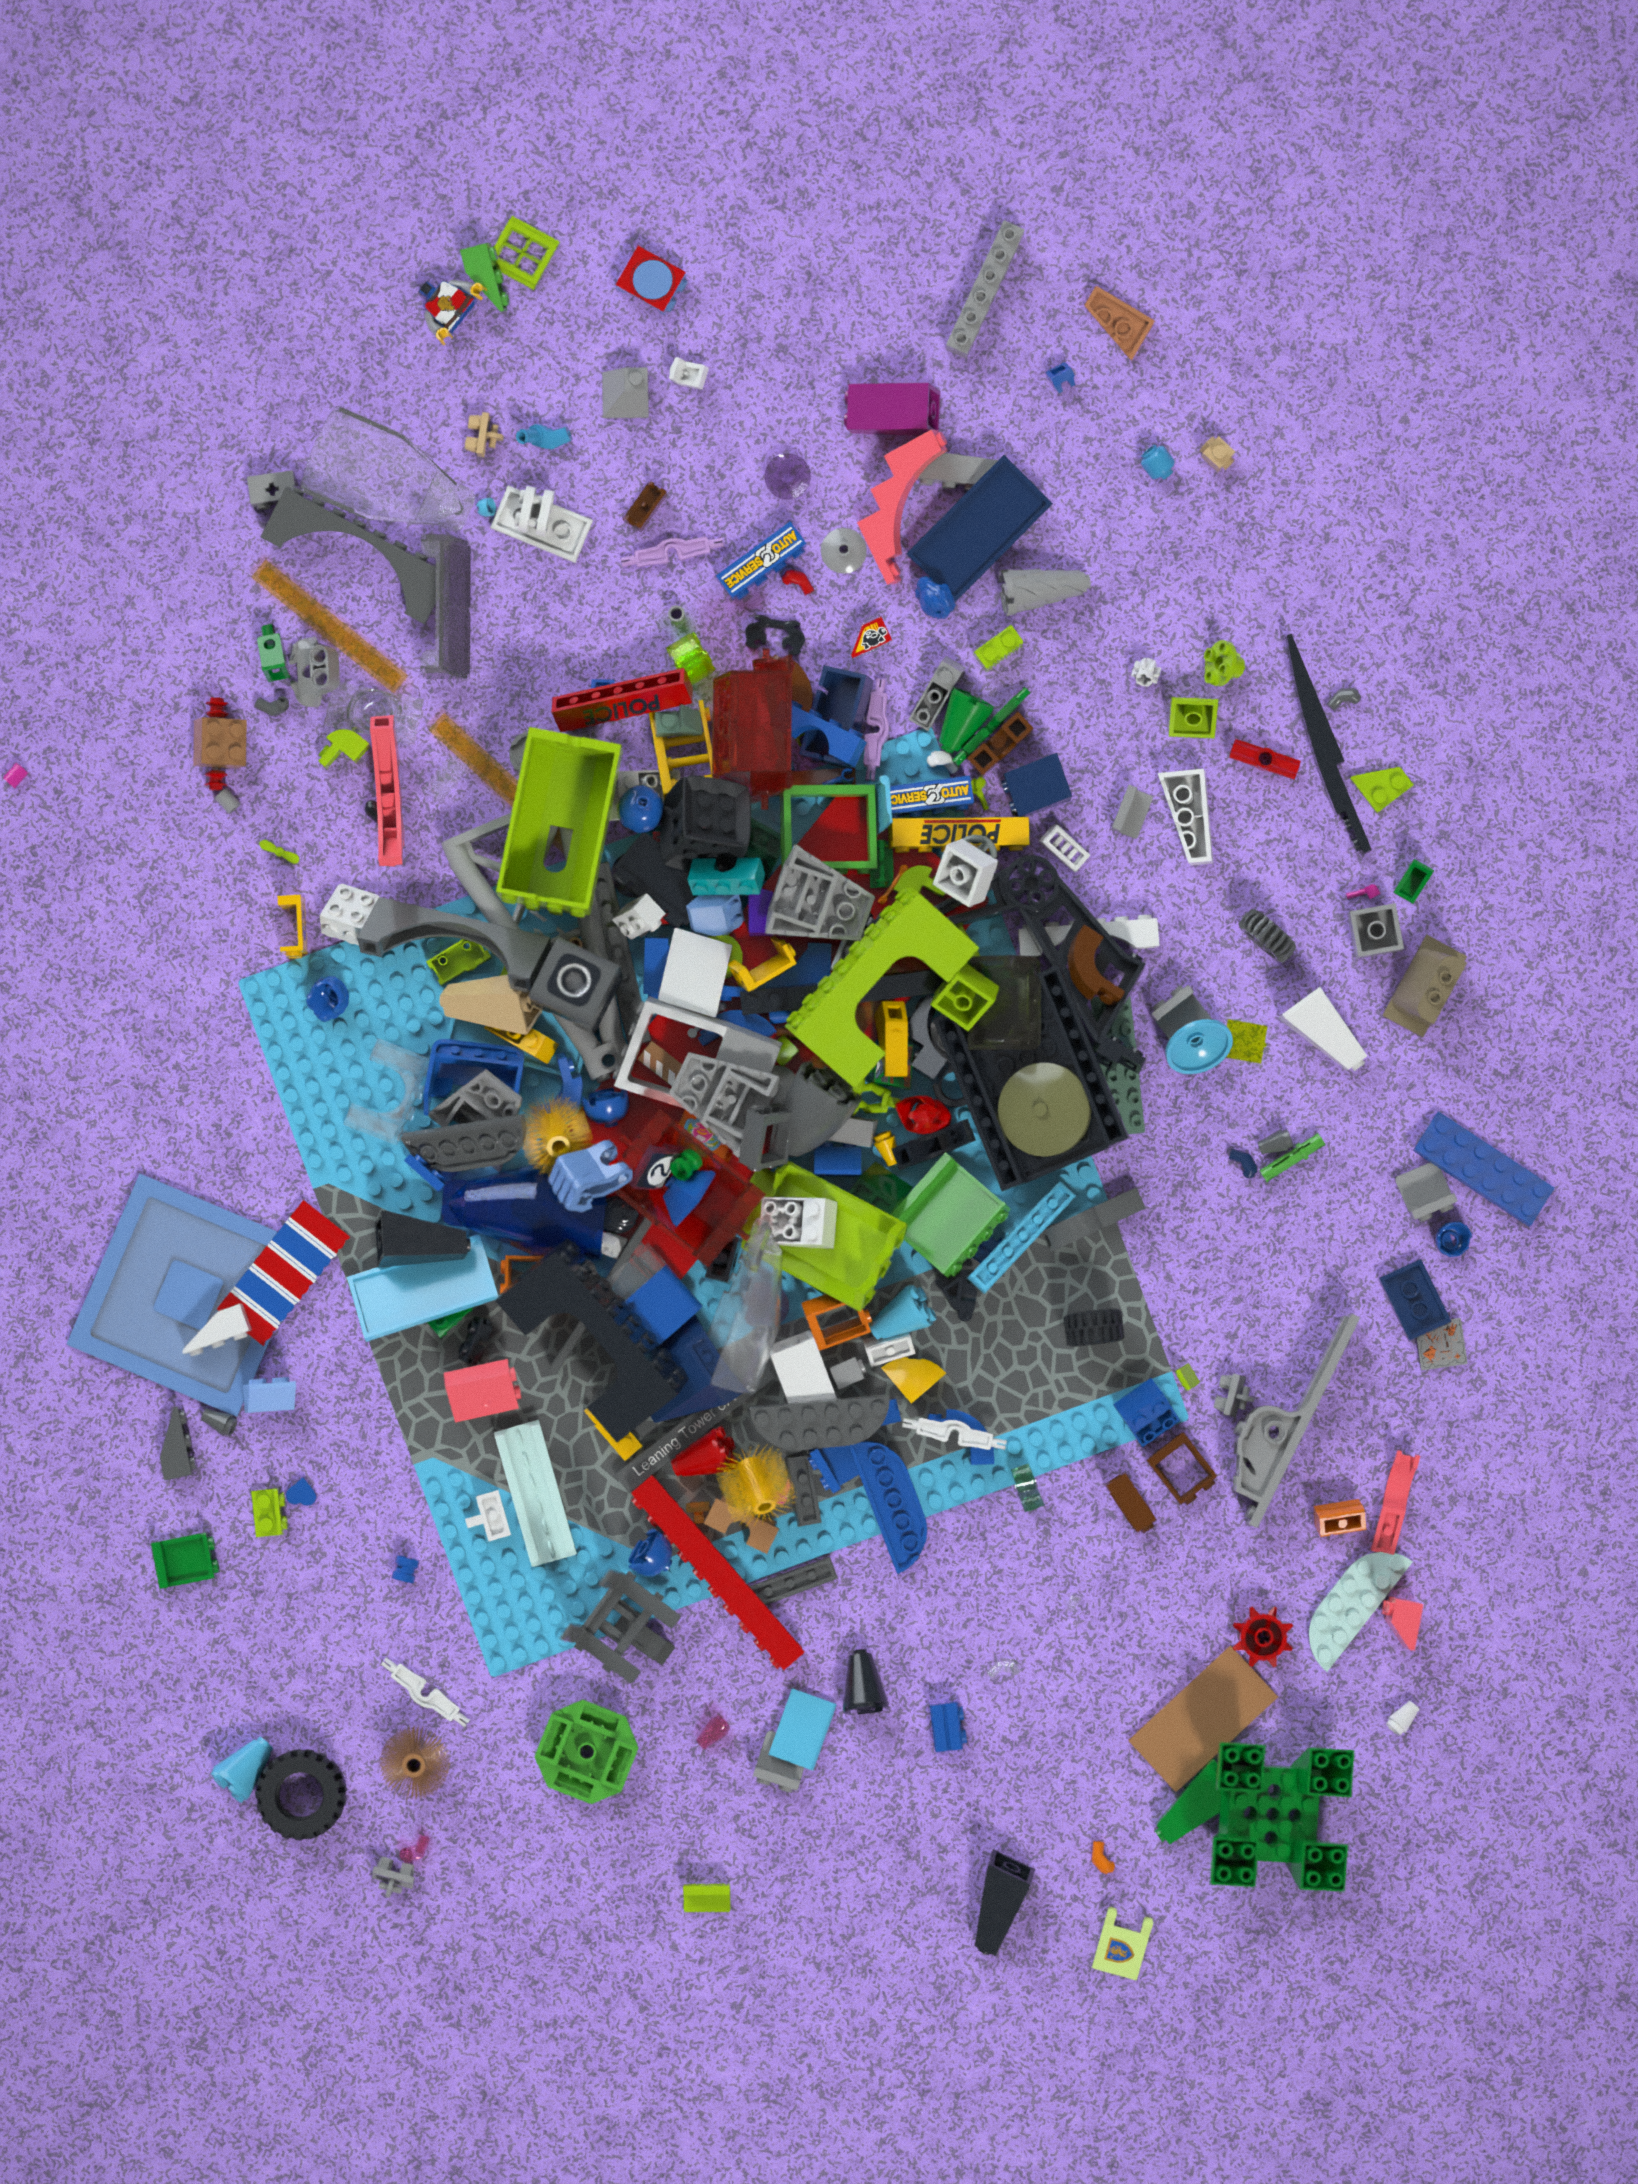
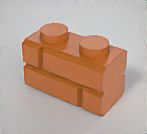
M1359 1499L1313 1506L1314 1524L1320 1537L1366 1530L1365 1509Z

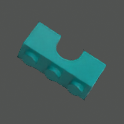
M715 858L693 859L688 883L693 895L760 894L765 872L760 858H737L735 867L727 872L719 871Z

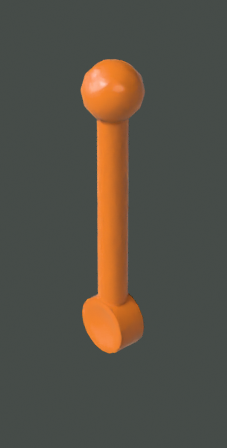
M907 865L900 866V872L884 895L879 898L878 903L880 905L887 901V897L896 886L902 874L909 869Z

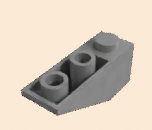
M946 656L941 661L908 720L929 731L966 667Z

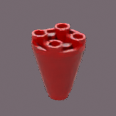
M722 1426L712 1429L679 1452L675 1458L671 1459L673 1471L676 1476L682 1475L685 1477L721 1472L728 1473L725 1471L737 1469L728 1468L731 1467L729 1466L731 1464H738L735 1462L737 1458L733 1454V1450L736 1449L735 1442L731 1436H726Z

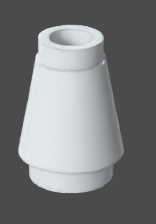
M1408 1701L1388 1717L1387 1727L1396 1735L1401 1736L1402 1733L1407 1732L1419 1708L1411 1701Z

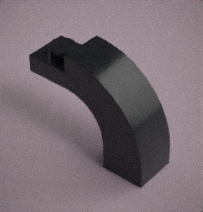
M965 1119L929 1135L893 1148L892 1152L899 1170H903L943 1155L945 1152L948 1153L976 1141L969 1120Z

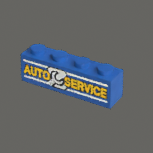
M790 521L717 574L716 579L732 601L736 598L741 600L750 593L749 588L755 584L759 587L769 579L767 575L775 571L778 573L787 566L785 562L793 557L796 560L806 552L804 548L807 547V543Z
M970 776L890 786L892 818H900L902 815L917 818L922 817L925 812H932V815H940L946 813L947 809L954 808L955 812L969 810L968 807L974 804Z

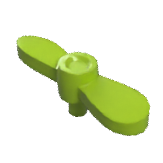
M267 840L259 842V846L263 850L275 853L277 857H283L292 864H297L300 861L295 853L284 851L282 847H276Z

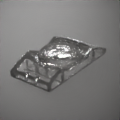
M340 682L339 686L331 691L324 726L338 730L347 729L357 734L371 736L370 717L394 715L397 742L415 745L424 699Z

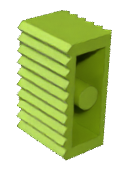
M1010 625L975 650L973 656L984 671L989 672V669H992L993 666L996 667V664H1000V661H1004V658H1007L1008 655L1011 656V653H1015V650H1018L1019 647L1022 648L1023 640L1013 626Z

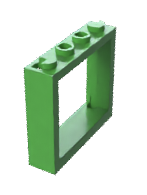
M783 785L779 788L781 869L792 850L791 797H866L868 861L823 863L841 875H847L848 871H857L858 875L871 874V870L877 869L875 785Z

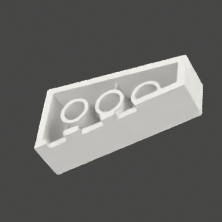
M1195 769L1158 773L1190 866L1213 864L1205 770Z

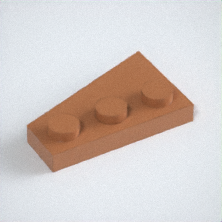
M1095 286L1084 305L1132 361L1154 325L1155 320L1098 286Z

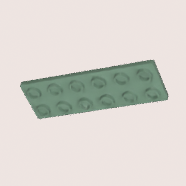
M1130 996L1107 1035L1109 1038L1114 1036L1123 1042L1122 1045L1129 1049L1131 1047L1136 1048ZM1093 997L1090 1001L1091 1012L1098 1023L1108 1004L1101 1001L1099 997ZM1100 1064L1127 1133H1144L1145 1125L1139 1075L1120 1064L1117 1065L1114 1071Z

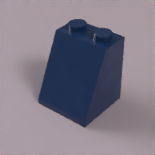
M1057 753L1003 774L1004 780L1000 781L1004 793H1009L1012 801L1008 802L1012 815L1017 814V817H1026L1069 802L1072 799V793Z

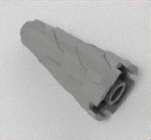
M1005 569L999 571V582H1005V584H1002L1000 596L1002 608L1006 616L1044 607L1046 604L1059 602L1066 598L1084 595L1083 593L1087 592L1088 588H1091L1089 574L1085 575L1080 570L1042 571L1041 569Z

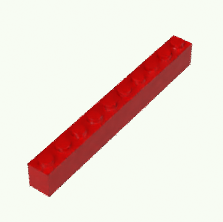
M651 1475L631 1493L633 1495L631 1501L639 1510L645 1509L649 1514L646 1517L654 1528L659 1526L664 1531L663 1535L669 1540L670 1544L674 1543L679 1549L677 1552L679 1557L685 1563L690 1561L695 1567L692 1572L700 1581L705 1579L710 1586L707 1589L716 1599L719 1596L725 1602L723 1607L730 1616L735 1614L741 1620L738 1625L746 1634L751 1632L756 1638L753 1641L762 1652L766 1649L771 1655L769 1661L777 1670L780 1667L785 1670L805 1653L801 1645L654 1475Z

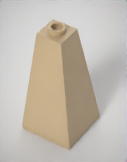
M508 975L448 984L439 998L440 1006L443 1007L444 1014L447 1017L523 1035L528 1034L543 1012L541 1009L531 1005L530 993L510 988Z

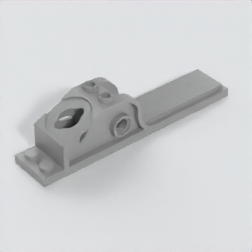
M1354 1314L1341 1316L1295 1411L1287 1412L1275 1406H1259L1251 1410L1243 1422L1238 1421L1233 1431L1236 1434L1234 1439L1236 1476H1233V1491L1255 1501L1254 1505H1249L1244 1517L1248 1518L1247 1524L1258 1528L1360 1317ZM1272 1426H1276L1279 1430L1278 1436L1274 1439L1268 1434ZM1248 1460L1251 1463L1249 1468L1245 1465Z

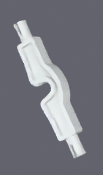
M905 1417L903 1422L912 1423V1425L903 1423L902 1427L914 1429L917 1434L929 1436L943 1442H947L951 1430L956 1429L959 1431L958 1444L960 1446L978 1447L990 1450L991 1447L1003 1450L1006 1448V1446L997 1443L1006 1445L1007 1440L993 1438L991 1433L973 1430L961 1421L946 1420L938 1422L925 1418H919L917 1421Z
M388 1657L384 1659L385 1662H382L381 1666L392 1673L391 1678L405 1687L417 1704L425 1708H433L447 1720L452 1721L454 1719L465 1728L466 1723L470 1719L459 1712L460 1708L450 1701L439 1689L435 1688L427 1697L422 1696L421 1690L426 1684L424 1678L410 1671L402 1664L396 1665Z

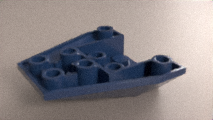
M696 1314L660 1345L669 1351L672 1360L677 1366H681L685 1370L689 1380L675 1398L650 1416L654 1423L723 1406L745 1393L736 1376L730 1371L707 1335V1331Z

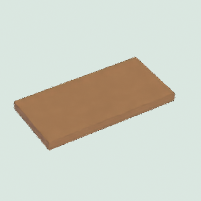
M1230 1645L1128 1741L1168 1785L1177 1792L1219 1753V1742L1230 1743L1272 1704L1278 1696Z

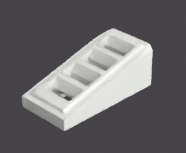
M1053 824L1038 841L1074 872L1090 856L1086 850L1057 824ZM1057 833L1059 835L1058 838L1051 844L1049 841ZM1063 839L1067 841L1060 850L1056 849ZM1070 846H1073L1072 851L1065 857L1063 855ZM1077 852H1080L1081 855L1072 863L1070 861Z

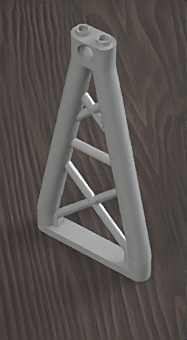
M511 812L441 843V846L452 871L488 923L520 929L519 923L526 906L518 903L513 916H511L476 866V864L500 873L501 863L476 854L471 845L473 842L509 828ZM550 826L544 862L558 828L567 862L572 829ZM594 894L591 914L585 915L584 918L577 917L578 928L550 939L552 947L558 937L569 941L573 937L578 938L581 936L583 949L608 960L596 895ZM614 995L599 1025L602 1045L595 1035L552 1013L580 1053L591 1080H597V1083H601L610 1079V1074L615 1072L617 1065L622 1066L624 1058L621 1057V1053L626 1044L616 996ZM607 1055H612L615 1058V1063L611 1067H605L602 1064L603 1058Z

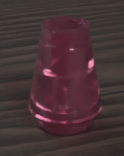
M719 1715L715 1718L711 1717L699 1734L696 1742L703 1749H706L726 1736L730 1726Z

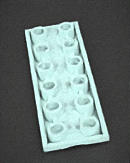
M535 1420L494 1432L532 1567L576 1555V1548L540 1421Z

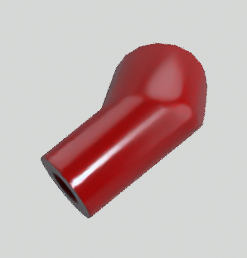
M789 569L781 577L785 585L798 584L805 596L815 591L803 572Z

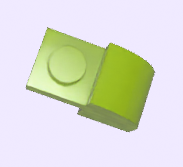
M347 729L336 730L326 737L332 745L330 747L327 745L318 755L320 757L318 762L328 769L340 753L343 752L353 762L357 763L371 746L354 731Z
M914 866L906 870L893 890L898 894L903 888L907 889L909 886L919 893L922 887L941 898L946 894L933 885L935 876L933 879L929 878L932 868L927 866Z

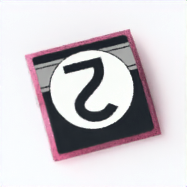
M664 1143L662 1147L649 1145L632 1175V1179L629 1182L630 1186L635 1189L644 1190L665 1187L672 1174L670 1169L671 1162L676 1158H680L685 1148Z

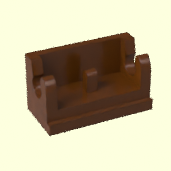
M652 481L648 482L622 520L639 532H642L667 497V491L663 488H658Z

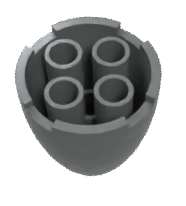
M812 1062L802 1063L789 1087L783 1104L787 1111L792 1112L789 1157H798L806 1154L830 1139L848 1121L862 1101V1096L856 1095L852 1090L853 1086L836 1071L827 1066L822 1069L814 1067Z

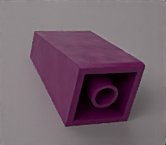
M930 383L848 384V391L845 392V403L848 404L847 413L844 415V425L851 433L920 436L930 430L939 431L940 391Z

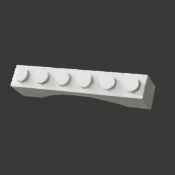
M1139 915L1138 920H1129L1128 916L1115 917L1113 922H1106L1105 918L1097 919L1111 937L1127 943L1134 949L1157 948L1160 946L1157 918H1152V915ZM1075 920L1068 921L1069 925L1059 926V922L1045 923L1046 927L1044 928L1054 946L1063 942ZM1022 925L1023 929H1018L1020 958L1042 957L1026 926Z

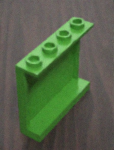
M945 1152L892 1212L891 1216L908 1224L904 1240L950 1279L960 1272L962 1264L967 1259L972 1258L976 1254L977 1247L991 1237L993 1229L998 1223L1006 1220L1011 1209Z

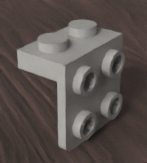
M1180 985L1170 993L1173 996L1167 1002L1162 999L1152 1007L1154 1012L1150 1016L1169 1040L1177 1030L1190 1022L1212 1019L1193 995L1194 991L1189 985L1185 988Z
M1431 1162L1395 1178L1396 1185L1412 1220L1419 1219L1420 1222H1423L1433 1217L1432 1212L1440 1209L1441 1213L1453 1209V1203L1458 1202L1455 1193L1451 1194L1441 1169Z
M768 1731L753 1776L757 1777L756 1782L768 1786L772 1782L779 1785L778 1789L792 1793L793 1789L798 1790L804 1767L768 1755L776 1732Z

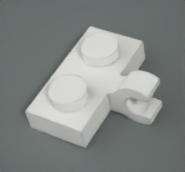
M499 1491L476 1496L481 1515L465 1519L467 1528L484 1524L488 1541L511 1535Z

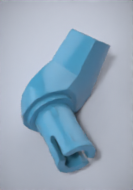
M534 424L529 429H520L516 433L518 443H531L534 446L545 449H555L573 440L567 426L553 430L541 424Z

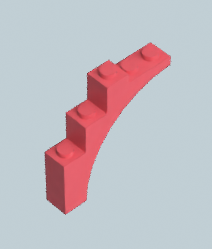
M394 715L370 717V734L377 798L379 866L392 867L403 864L405 840L402 792L399 777V753Z

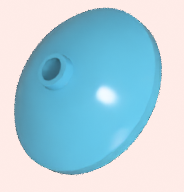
M1212 1019L1196 1020L1184 1025L1173 1034L1167 1043L1165 1057L1169 1066L1176 1072L1182 1074L1202 1073L1217 1066L1226 1058L1232 1048L1233 1037L1229 1028L1220 1021Z

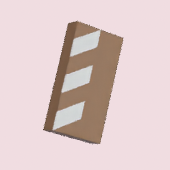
M653 1041L650 1042L638 1058L641 1063L671 1086L682 1067L680 1062Z

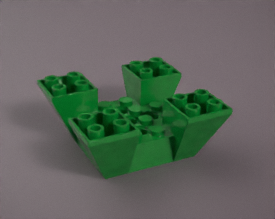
M1219 1742L1216 1790L1222 1791L1219 1833L1213 1836L1209 1885L1256 1887L1257 1862L1266 1861L1285 1862L1300 1890L1345 1892L1348 1844L1318 1840L1317 1825L1320 1796H1352L1355 1750L1308 1747L1291 1766L1264 1765L1266 1745ZM1270 1785H1273V1792L1269 1795L1268 1788ZM1247 1807H1249L1250 1813L1247 1817H1245L1244 1811ZM1269 1808H1271V1809H1272V1814H1271V1816L1267 1819V1816H1266L1267 1810H1268ZM1293 1809L1294 1816L1292 1819H1289V1812ZM1267 1832H1270V1839L1265 1842V1835Z

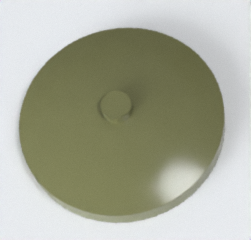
M1036 1063L1020 1069L1007 1081L1000 1095L998 1115L1005 1135L1018 1149L1035 1156H1054L1068 1151L1082 1139L1090 1123L1091 1106L1081 1081L1075 1073L1061 1065Z

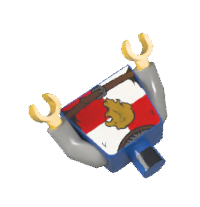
M450 280L448 283L442 281L435 288L426 281L420 288L419 293L428 299L423 306L426 310L424 318L428 329L437 337L442 345H446L443 341L445 337L450 336L451 339L453 338V332L477 303L476 298L479 300L483 299L479 293L482 290L487 291L488 289L482 284Z

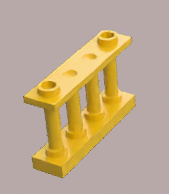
M698 700V712H700L703 728L702 735L656 737L655 712L649 713L664 800L678 781L675 778L670 779L669 771H673V768L709 762L711 774L704 776L722 779L721 771H716L707 721H711L709 707L704 708L703 700ZM705 741L707 749L705 754L676 759L666 758L665 750H669V747Z

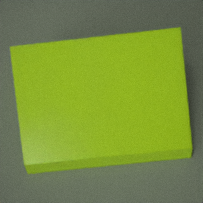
M1172 697L1170 700L1168 736L1215 739L1218 699Z

